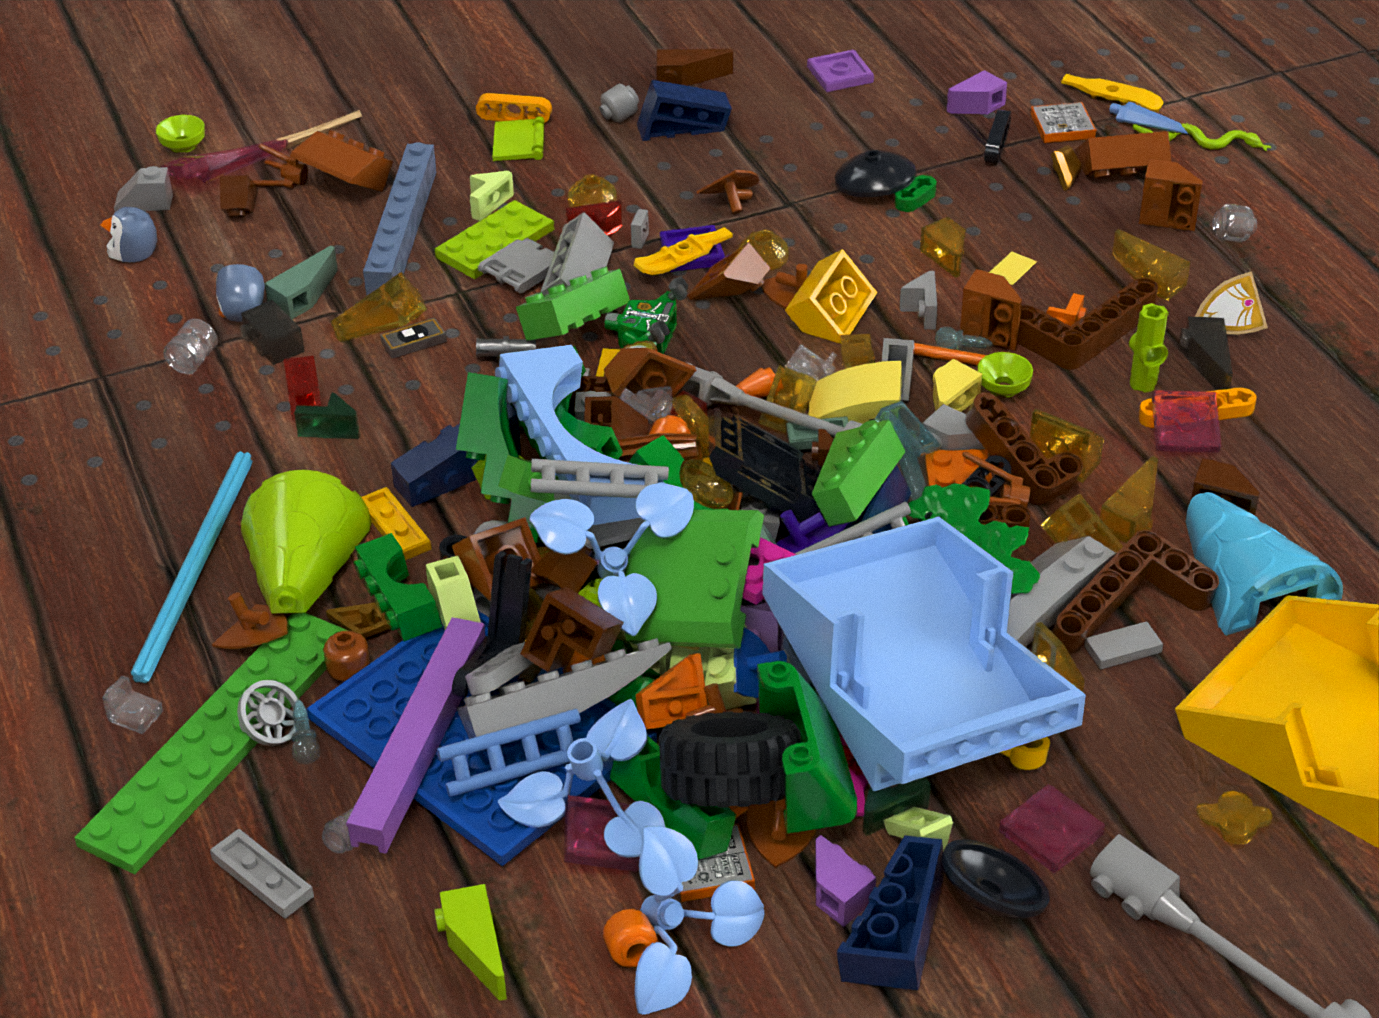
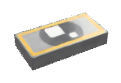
M435 317L380 334L381 343L391 358L447 341L446 333Z

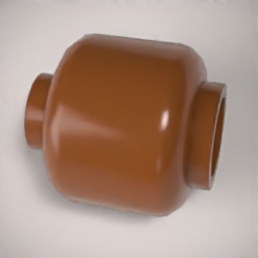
M355 631L337 632L330 636L324 644L323 653L328 674L334 679L345 682L371 663L367 640L360 633Z

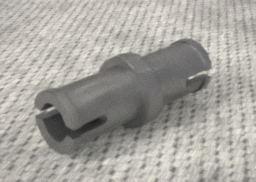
M503 336V339L476 338V357H500V354L536 349V339L526 341V339H509V336Z

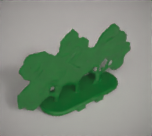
M957 483L946 487L935 484L925 486L921 497L909 502L910 517L918 518L922 521L935 518L936 516L942 517L944 521L1013 572L1011 594L1029 593L1033 588V584L1039 581L1040 573L1030 561L1011 557L1014 550L1025 545L1030 527H1008L1006 523L992 521L983 525L978 521L981 514L989 506V489L968 487L965 484ZM931 512L930 518L925 519L924 515ZM903 517L905 526L909 525L906 517Z

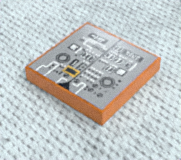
M1082 102L1031 107L1030 115L1044 143L1084 140L1096 137V128Z
M739 824L733 826L727 851L699 859L695 876L686 882H681L683 885V890L679 893L681 902L712 897L715 890L722 883L731 880L742 881L755 889V879Z

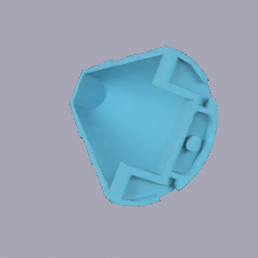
M1211 492L1197 494L1191 499L1185 522L1194 558L1212 569L1219 577V585L1211 603L1218 627L1222 629L1226 636L1255 627L1260 602L1308 587L1306 597L1329 600L1342 599L1343 585L1340 576L1332 567L1321 561L1314 554L1288 540L1284 535L1267 524L1260 522L1255 515Z

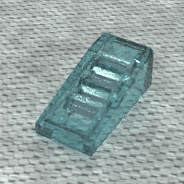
M903 401L881 408L874 419L876 422L889 419L903 447L917 457L936 451L941 447L940 443Z

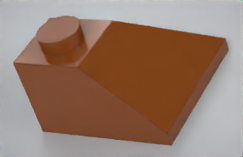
M748 242L713 264L687 296L690 300L741 295L749 289L754 292L765 283L763 277L771 268Z
M621 348L604 368L613 395L658 412L664 409L697 371L693 365L649 348Z
M525 517L468 536L452 545L454 554L459 556L470 583L490 601L496 554L503 551L507 553V556L513 554L523 557V560L525 558L531 559L532 568L541 560ZM531 573L530 587L544 583Z

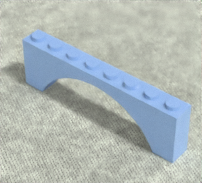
M572 345L500 354L499 367L495 369V376L508 379L507 400L515 407L519 420L525 423L530 438H534L538 444L542 457H546L547 460L632 464L608 457L587 447L574 438L559 422L554 412L555 408L567 395L579 389L581 384L583 361ZM555 474L559 480L576 481V475ZM590 476V482L610 483V477ZM624 478V484L645 485V480L641 478ZM658 480V483H665L664 480ZM569 494L572 500L583 503L592 511L594 515L593 525L640 518L635 509L637 498Z

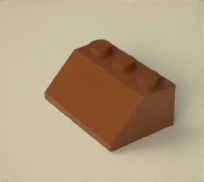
M329 130L328 134L316 131L291 152L290 157L346 182L383 192L393 161L384 157L385 152L373 147H369L366 150L364 149V143L349 138L347 142L343 140L344 134Z
M1168 131L1088 138L1075 149V154L1082 164L1085 176L1094 175V179L1108 178L1111 176L1110 173H1120L1122 177L1136 175L1137 171L1147 170L1149 159L1172 162Z

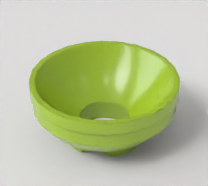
M176 115L161 121L156 127V135L159 142L173 152H190L204 138L205 125L196 116Z
M1011 352L989 354L983 357L978 364L977 371L982 373L981 385L995 396L1012 397L1025 390L1030 385L1033 377L1032 364L1023 356ZM1004 382V383H1008V384H1010V385H1000V384H997V383Z

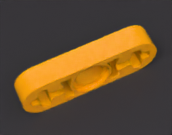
M485 93L480 96L477 102L476 112L485 120L513 121L535 119L541 116L546 123L551 115L552 105L543 97ZM486 103L489 104V106H490V108H492V110H489L488 107H487L485 104H486ZM515 104L520 108L521 112L513 113L509 111L507 105ZM536 107H539L543 114H540Z

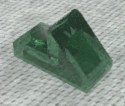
M331 393L328 406H296L294 415L298 437L359 439L360 432L357 412L336 393Z
M923 777L905 784L899 783L894 788L887 787L875 792L870 786L864 806L863 833L868 836L886 828L884 824L885 819L912 807L928 809L931 788L928 780Z

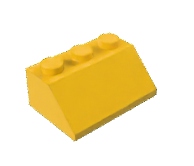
M841 249L816 264L785 311L803 333L842 344L850 336L876 296L877 291L845 251Z

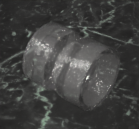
M189 319L177 331L176 336L172 337L164 347V358L174 370L184 374H192L217 346V334L208 323L199 319Z

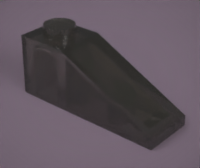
M1188 317L1186 328H1181L1180 346H1185L1186 358L1215 390L1230 389L1233 372L1224 318Z

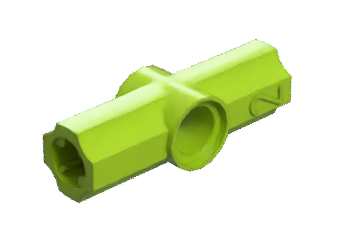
M1153 303L1143 305L1142 311L1139 313L1137 332L1133 334L1129 341V347L1134 352L1129 384L1134 390L1143 391L1144 393L1154 391L1158 381L1160 365L1164 363L1168 356V349L1163 344L1168 311L1164 306H1158Z

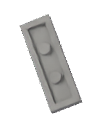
M237 829L210 850L214 862L284 919L314 897L311 885L240 829Z

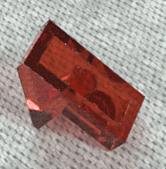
M620 200L566 208V224L585 212L609 238L622 227Z
M314 355L283 359L292 420L323 416Z

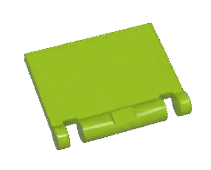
M538 116L535 119L495 122L493 161L534 158L535 160L542 159L544 118Z

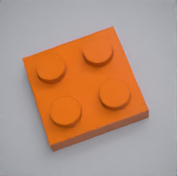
M987 450L924 451L927 486L936 484L946 487L953 483L962 484L979 467V465L964 458L963 452H969L986 460L988 458ZM991 472L989 473V475H988L987 478L985 479V480H987L988 483H989L990 480L992 479V474H991Z

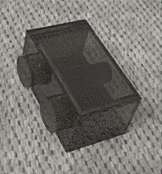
M273 300L241 313L243 325L240 329L244 339L247 342H251L256 347L260 356H265L273 365L305 352L301 328Z

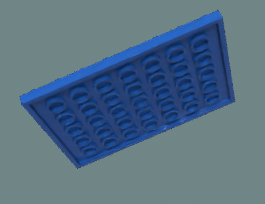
M478 610L480 621L485 624V636H488L489 617ZM442 622L441 628L407 641H401L306 708L308 719L371 767L375 768L445 632ZM532 664L503 685L517 681H524L525 685L538 682L537 676L548 672L536 664ZM562 667L556 669L559 675L563 674ZM468 688V694H467L466 697L472 696V695L470 694L469 688ZM498 689L490 691L491 696L499 694ZM464 697L458 707L465 705ZM606 698L579 713L581 721L570 725L573 741L586 738L592 726L617 705ZM457 710L439 747L470 739ZM556 729L535 735L540 756L561 750ZM646 729L647 735L657 743V732L652 729ZM521 739L500 745L505 766L526 760ZM487 749L465 755L470 776L491 770ZM436 751L413 799L501 866H504L601 787L596 779L585 781L574 774L570 794L563 797L566 805L565 814L551 825L529 827L511 819L501 809L498 800L507 795L520 781L534 773L449 797L446 783L456 781L452 760L440 762ZM611 757L607 761H603L601 773L606 783L611 780L610 775L614 759ZM570 762L538 772H550L557 775L561 779L564 788L567 774L565 766L570 764Z

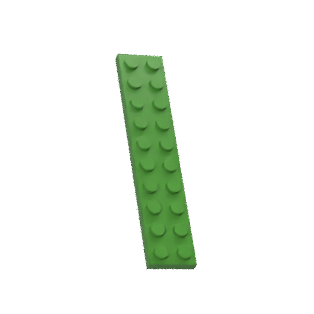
M292 613L286 619L288 622V634L263 643L74 837L77 847L135 875L258 743L243 732L239 726L237 707L243 692L256 682L273 680L286 685L299 699L326 670L323 653L326 640L337 632L349 630L307 613ZM259 688L255 691L266 697L272 689ZM278 691L272 696V698L277 699ZM284 696L283 705L284 707L290 709L292 706L288 699ZM251 697L253 702L258 705V701ZM246 704V715H248L253 710H250ZM256 718L249 720L251 725L258 723ZM262 726L259 730H256L261 735H263L262 732L264 726Z

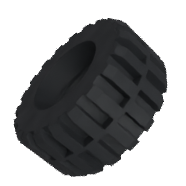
M731 711L715 714L705 713L700 716L693 715L685 719H677L672 724H667L659 735L661 787L667 796L675 801L680 800L684 804H697L702 807H747L752 804L762 805L768 804L769 801L782 800L785 798V774L782 766V754L790 745L801 743L800 730L792 720L785 719V717L779 715L772 716L769 713L759 714L745 711L733 713Z

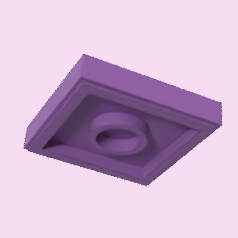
M854 49L807 59L808 69L826 92L874 82V74Z

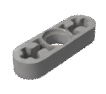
M525 642L505 649L466 675L465 679L470 694L480 695L493 691L534 664L520 655Z

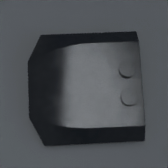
M714 408L708 418L709 458L716 475L733 484V488L737 492H741L742 495L750 496L751 494L760 499L761 503L771 511L777 512L780 510L785 512L792 510L796 519L800 522L818 512L824 518L812 495L822 467L818 464L815 468L813 465L805 463V460L802 458L804 453L796 447L744 418L733 415L731 420L727 417L722 418L720 409Z

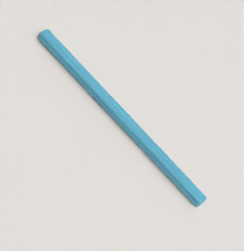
M240 451L236 453L131 670L132 679L137 683H147L152 677L253 463L250 459L251 454L248 452L243 453Z

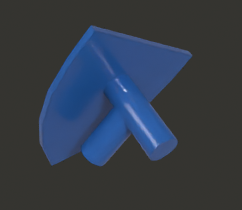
M745 627L740 649L734 648V667H736L734 693L744 697L758 698L757 664L774 661L787 662V655L783 650L770 652L765 643L755 633Z

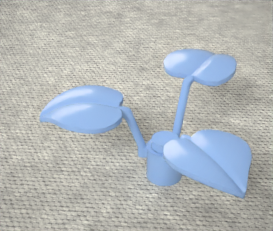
M655 483L645 487L637 496L635 504L636 513L645 521L640 525L624 549L609 547L604 551L600 550L594 534L588 531L594 523V515L586 505L572 499H560L540 506L530 515L529 520L535 527L542 542L549 549L559 554L568 555L580 551L585 545L586 538L589 539L595 552L594 558L600 560L597 569L600 578L603 579L600 582L597 594L600 606L603 610L624 622L621 630L631 636H636L655 608L657 593L652 582L645 576L633 573L625 577L628 556L649 526L659 538H671L682 532L693 513L694 500L692 493L685 488L665 483Z
M632 699L610 710L592 726L586 738L578 739L569 746L567 755L570 764L565 766L567 774L564 788L561 779L557 775L550 772H537L524 778L507 795L498 800L501 809L514 821L529 827H545L555 823L565 814L566 805L563 797L570 794L573 775L576 774L578 778L585 781L596 779L618 817L608 822L604 830V839L607 847L614 854L627 858L640 857L642 827L658 826L666 828L661 813L650 803L636 801L624 812L601 773L603 761H607L609 757L616 761H626L639 754L646 745V727Z
M658 826L642 827L639 874L643 886L655 895L649 896L644 900L641 911L649 918L656 934L660 935L668 947L663 943H652L644 950L639 959L635 976V1002L637 1012L644 1015L676 1005L686 996L691 985L692 973L690 963L686 957L676 954L677 945L667 934L666 929L676 928L682 922L683 917L713 920L711 924L713 940L725 946H738L750 940L757 933L765 913L764 904L755 890L747 883L736 880L724 882L715 890L711 899L713 912L683 909L677 900L670 897L682 892L683 885L681 882H686L695 876L698 868L697 853L693 844L685 836L675 830Z

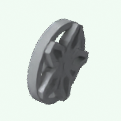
M273 680L256 682L247 688L239 699L237 707L239 726L251 739L267 746L281 745L293 738L300 729L302 723L301 704L294 692L280 682ZM259 688L272 689L266 697L255 691ZM278 691L277 699L272 698V696ZM284 696L290 702L293 711L284 707ZM251 697L256 699L259 704H255ZM246 704L250 710H253L248 715H246ZM287 716L292 720H284V718ZM256 718L258 723L251 725L249 720ZM262 726H264L262 732L263 735L256 731L259 730ZM292 726L290 732L286 736L281 737L282 727ZM270 728L274 729V738L272 737Z

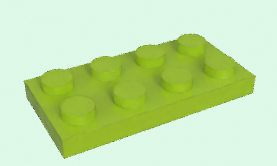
M514 200L436 247L435 256L437 259L475 280L483 275L482 272L478 271V266L483 260L517 239L523 241L529 238L536 242L554 230V221Z

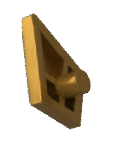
M1069 145L1051 153L1053 168L1058 174L1064 191L1071 187L1082 169L1081 162Z
M376 602L326 610L327 618L346 630L360 633L365 638L390 629L385 614L380 613Z

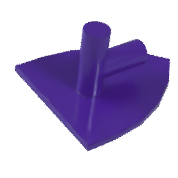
M787 510L780 515V518L790 535L778 541L777 545L792 553H796L843 531L849 522L829 527L826 520L824 521L822 515L818 512L799 523L792 510Z

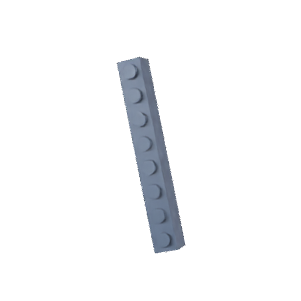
M423 143L406 145L363 270L367 299H396L436 175L434 145Z

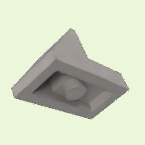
M928 271L901 288L900 311L918 312V318H923L924 329L936 330L937 295L935 271Z

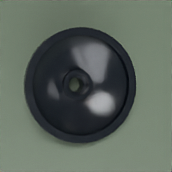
M870 150L842 164L835 173V185L841 192L855 197L885 196L908 187L916 178V167L912 161L903 155L884 150Z
M969 839L954 840L945 847L941 861L946 876L958 892L977 909L996 916L1018 919L1040 915L1046 909L1050 895L1045 883L1028 865L1015 856L993 845Z

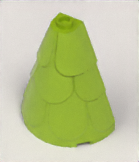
M312 470L283 472L262 482V486L254 493H251L246 502L241 521V534L250 553V561L256 571L257 583L271 614L306 613L332 583V577L350 558V554L354 551L355 546H358L370 531L372 523L370 513L361 496L355 490L351 491L342 485L341 480L332 475Z

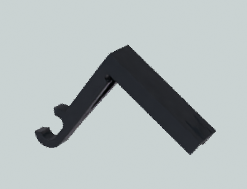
M503 551L495 555L488 636H485L471 659L456 672L452 683V693L454 695L466 698L468 694L466 675L505 649L524 643L532 569L531 559L525 558L523 560V557L513 554L507 556V553Z

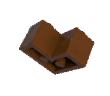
M565 587L546 594L520 655L547 672L568 665L574 651L592 660L611 652L624 622L570 588Z

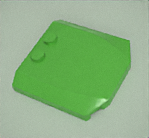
M693 510L691 519L685 529L671 538L657 537L649 526L628 556L625 577L633 573L645 576L656 589L657 601L652 614L642 625L636 636H631L625 632L626 640L632 644H639L658 638L659 644L670 642L671 646L740 649L746 614L740 611L751 547L758 548L764 515L758 510Z

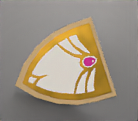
M1252 271L1224 281L1212 290L1201 303L1193 320L1207 329L1222 334L1241 335L1267 329L1268 326Z

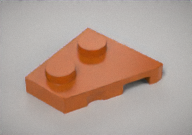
M701 653L689 654L635 694L637 710L646 729L665 727L677 719H685L687 712L708 705L704 690L705 682Z

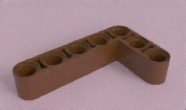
M1149 278L1136 279L1071 326L1033 306L1021 305L1018 344L1064 369H1078L1138 326L1139 313L1142 311L1143 305L1151 303L1156 305L1158 284Z
M1141 530L1118 551L1058 615L1050 643L1061 654L1070 655L1077 652L1085 644V638L1091 637L1144 579L1186 607L1196 611L1205 610L1213 600L1219 585V577L1212 569L1151 530Z

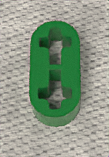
M928 175L917 176L908 187L895 192V208L902 212H912L936 196L937 181L935 178Z

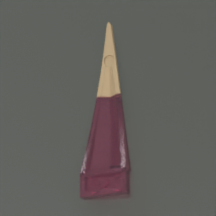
M360 110L314 128L275 140L230 150L182 156L161 165V168L168 167L169 176H175V179L198 177L206 184L220 178V176L227 175L271 156V154L259 148L260 144L281 152L304 142L316 131L325 133L362 117Z

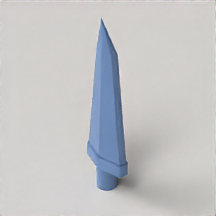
M1128 102L1124 106L1112 103L1109 108L1110 113L1117 115L1116 121L1121 123L1188 134L1179 122L1136 105L1133 102Z

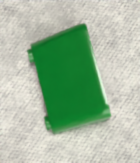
M774 661L757 664L759 714L769 713L772 716L779 715L785 717V719H790L796 724L801 733V743L790 745L782 754V766L785 774L784 822L787 834L850 823L857 815V796L837 726L824 702L790 663Z

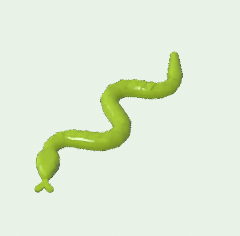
M1136 124L1133 125V129L1139 133L1153 132ZM1181 124L1186 132L1195 139L1197 144L1209 150H1219L1226 147L1234 139H1242L1252 148L1263 147L1264 151H1267V148H1271L1270 145H1264L1255 133L1232 130L1214 140L1207 138L1195 125ZM1168 131L1169 141L1173 140L1177 135L1184 133Z

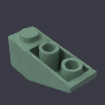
M330 245L264 283L268 307L289 320L313 308L338 271L335 247Z

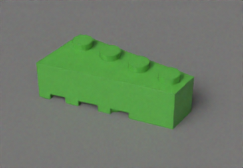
M607 266L590 271L591 277L587 278L586 275H581L570 279V285L566 287L563 283L548 288L549 294L544 296L540 292L525 297L526 303L516 306V310L526 341L564 335L569 332L568 329L578 328L584 325L583 322L601 317L600 314L611 312L627 304L630 299L621 270L608 271Z
M889 419L880 422L871 420L865 422L860 427L836 433L812 491V495L829 527L856 521L906 452Z

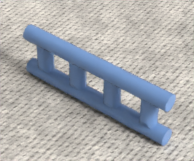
M577 708L437 748L440 762L452 760L456 781L446 783L448 796H456L569 763L567 751L574 742L570 725L581 721ZM556 729L561 750L540 756L535 735ZM521 739L526 760L505 766L500 745ZM487 749L491 770L470 776L465 755Z

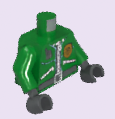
M682 277L672 280L668 286L671 292L666 291L657 299L630 300L623 314L612 312L606 314L605 329L618 331V345L621 348L635 342L647 340L652 341L656 345L657 352L665 353L677 327L676 299L681 301L687 296L688 284Z

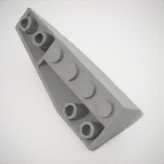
M658 638L637 644L638 651L626 654L625 649H620L605 654L606 661L592 664L591 660L571 665V672L559 675L558 670L537 676L538 682L525 685L524 681L506 684L497 688L499 692L497 695L491 696L490 692L464 698L465 705L457 707V711L470 739L576 708L581 713L613 695L643 674L672 649L670 642L659 644Z

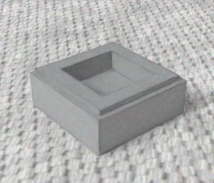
M638 209L631 223L632 248L642 249L649 234L648 210Z

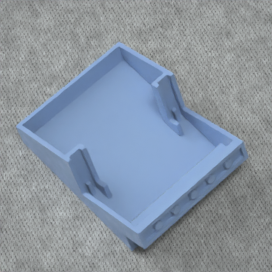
M940 517L764 564L762 595L874 792L899 783L905 784L1082 725L1086 695L1007 633L1013 572Z

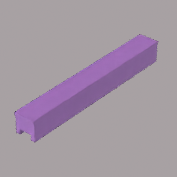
M451 618L346 822L351 846L359 847L362 842L376 845L379 848V852L387 853L463 698L452 693L453 679L458 669L471 659L485 638L484 623Z

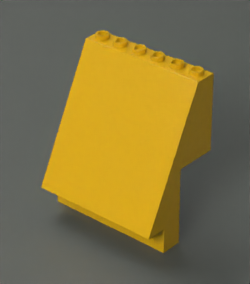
M1287 595L1175 708L1183 736L1190 742L1379 849V605Z

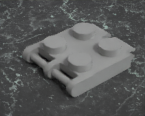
M529 238L523 241L517 239L483 260L478 266V271L495 276L498 282L501 284L506 282L513 286L516 292L522 294L546 278L554 251L543 248L542 245Z

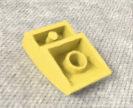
M884 361L859 365L835 372L811 385L808 415L818 419L846 416L848 421L853 420L862 424L870 421V419H900L901 361Z

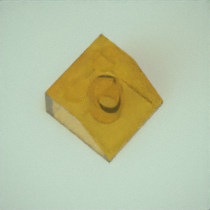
M1034 409L1030 429L1031 440L1047 459L1065 451L1077 454L1083 462V470L1077 481L1084 483L1101 462L1104 438L1091 430Z

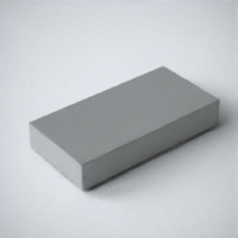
M1146 621L1085 638L1084 647L1101 670L1162 653L1163 643Z

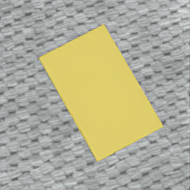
M1011 251L990 273L1004 276L1009 284L1013 285L1037 261Z

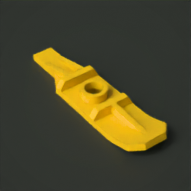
M1066 74L1061 80L1062 84L1090 94L1092 98L1096 99L1097 96H1101L1107 100L1120 101L1121 105L1133 102L1148 110L1158 112L1164 103L1160 96L1146 89L1101 78L1085 79Z
M723 227L714 232L699 235L690 234L685 240L677 242L670 247L664 246L659 252L650 256L635 258L633 266L642 273L650 275L666 273L708 254L714 245L733 237V233Z

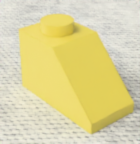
M952 359L943 367H939L933 375L935 411L945 404L962 412L981 393L982 373L955 359Z

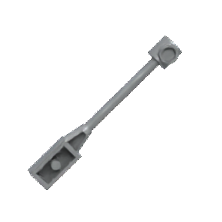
M695 367L697 371L672 398L701 409L714 403L743 405L817 432L818 429H825L832 437H835L837 432L857 428L862 425V423L851 420L844 428L748 395L743 390L723 379L717 372H710Z
M1120 834L1100 852L1093 862L1090 876L1094 879L1091 881V885L1099 895L1104 898H1109L1112 893L1118 895L1124 900L1121 906L1125 913L1135 920H1139L1143 915H1146L1151 920H1158L1187 934L1194 935L1309 1018H1372L1370 1013L1361 1004L1352 999H1346L1341 1005L1333 1002L1324 1009L1206 926L1179 898L1180 876Z

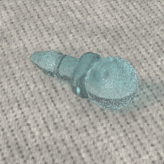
M948 326L940 328L935 334V342L938 347L953 349L955 347L957 350H961L963 345L964 347L981 349L993 345L992 341L984 337L963 336V330L956 331Z
M297 700L293 711L296 732L291 735L292 741L295 742L292 747V756L300 764H310L319 758L321 749L319 743L315 740L316 731L310 729L307 710L302 701Z

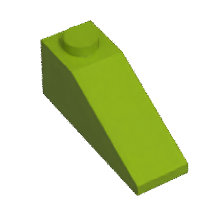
M485 884L439 892L441 908L434 909L438 932L446 931L449 948L499 1001L507 999L504 972Z

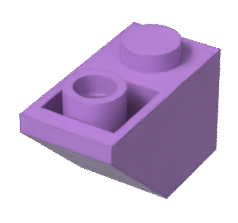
M984 70L948 89L947 112L950 114H989L1005 105L1007 82Z
M820 835L816 838L815 842L816 906L844 927L867 907L869 903L868 897L873 888L876 887V877L868 867L858 864L849 857L839 845L832 844Z

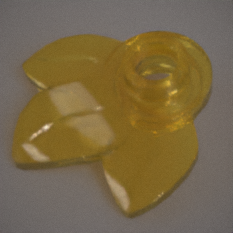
M1238 791L1223 792L1219 797L1218 803H1199L1196 809L1198 816L1204 823L1219 827L1222 837L1233 844H1246L1250 842L1258 828L1268 826L1272 821V812L1269 808L1253 807L1251 799L1246 794Z

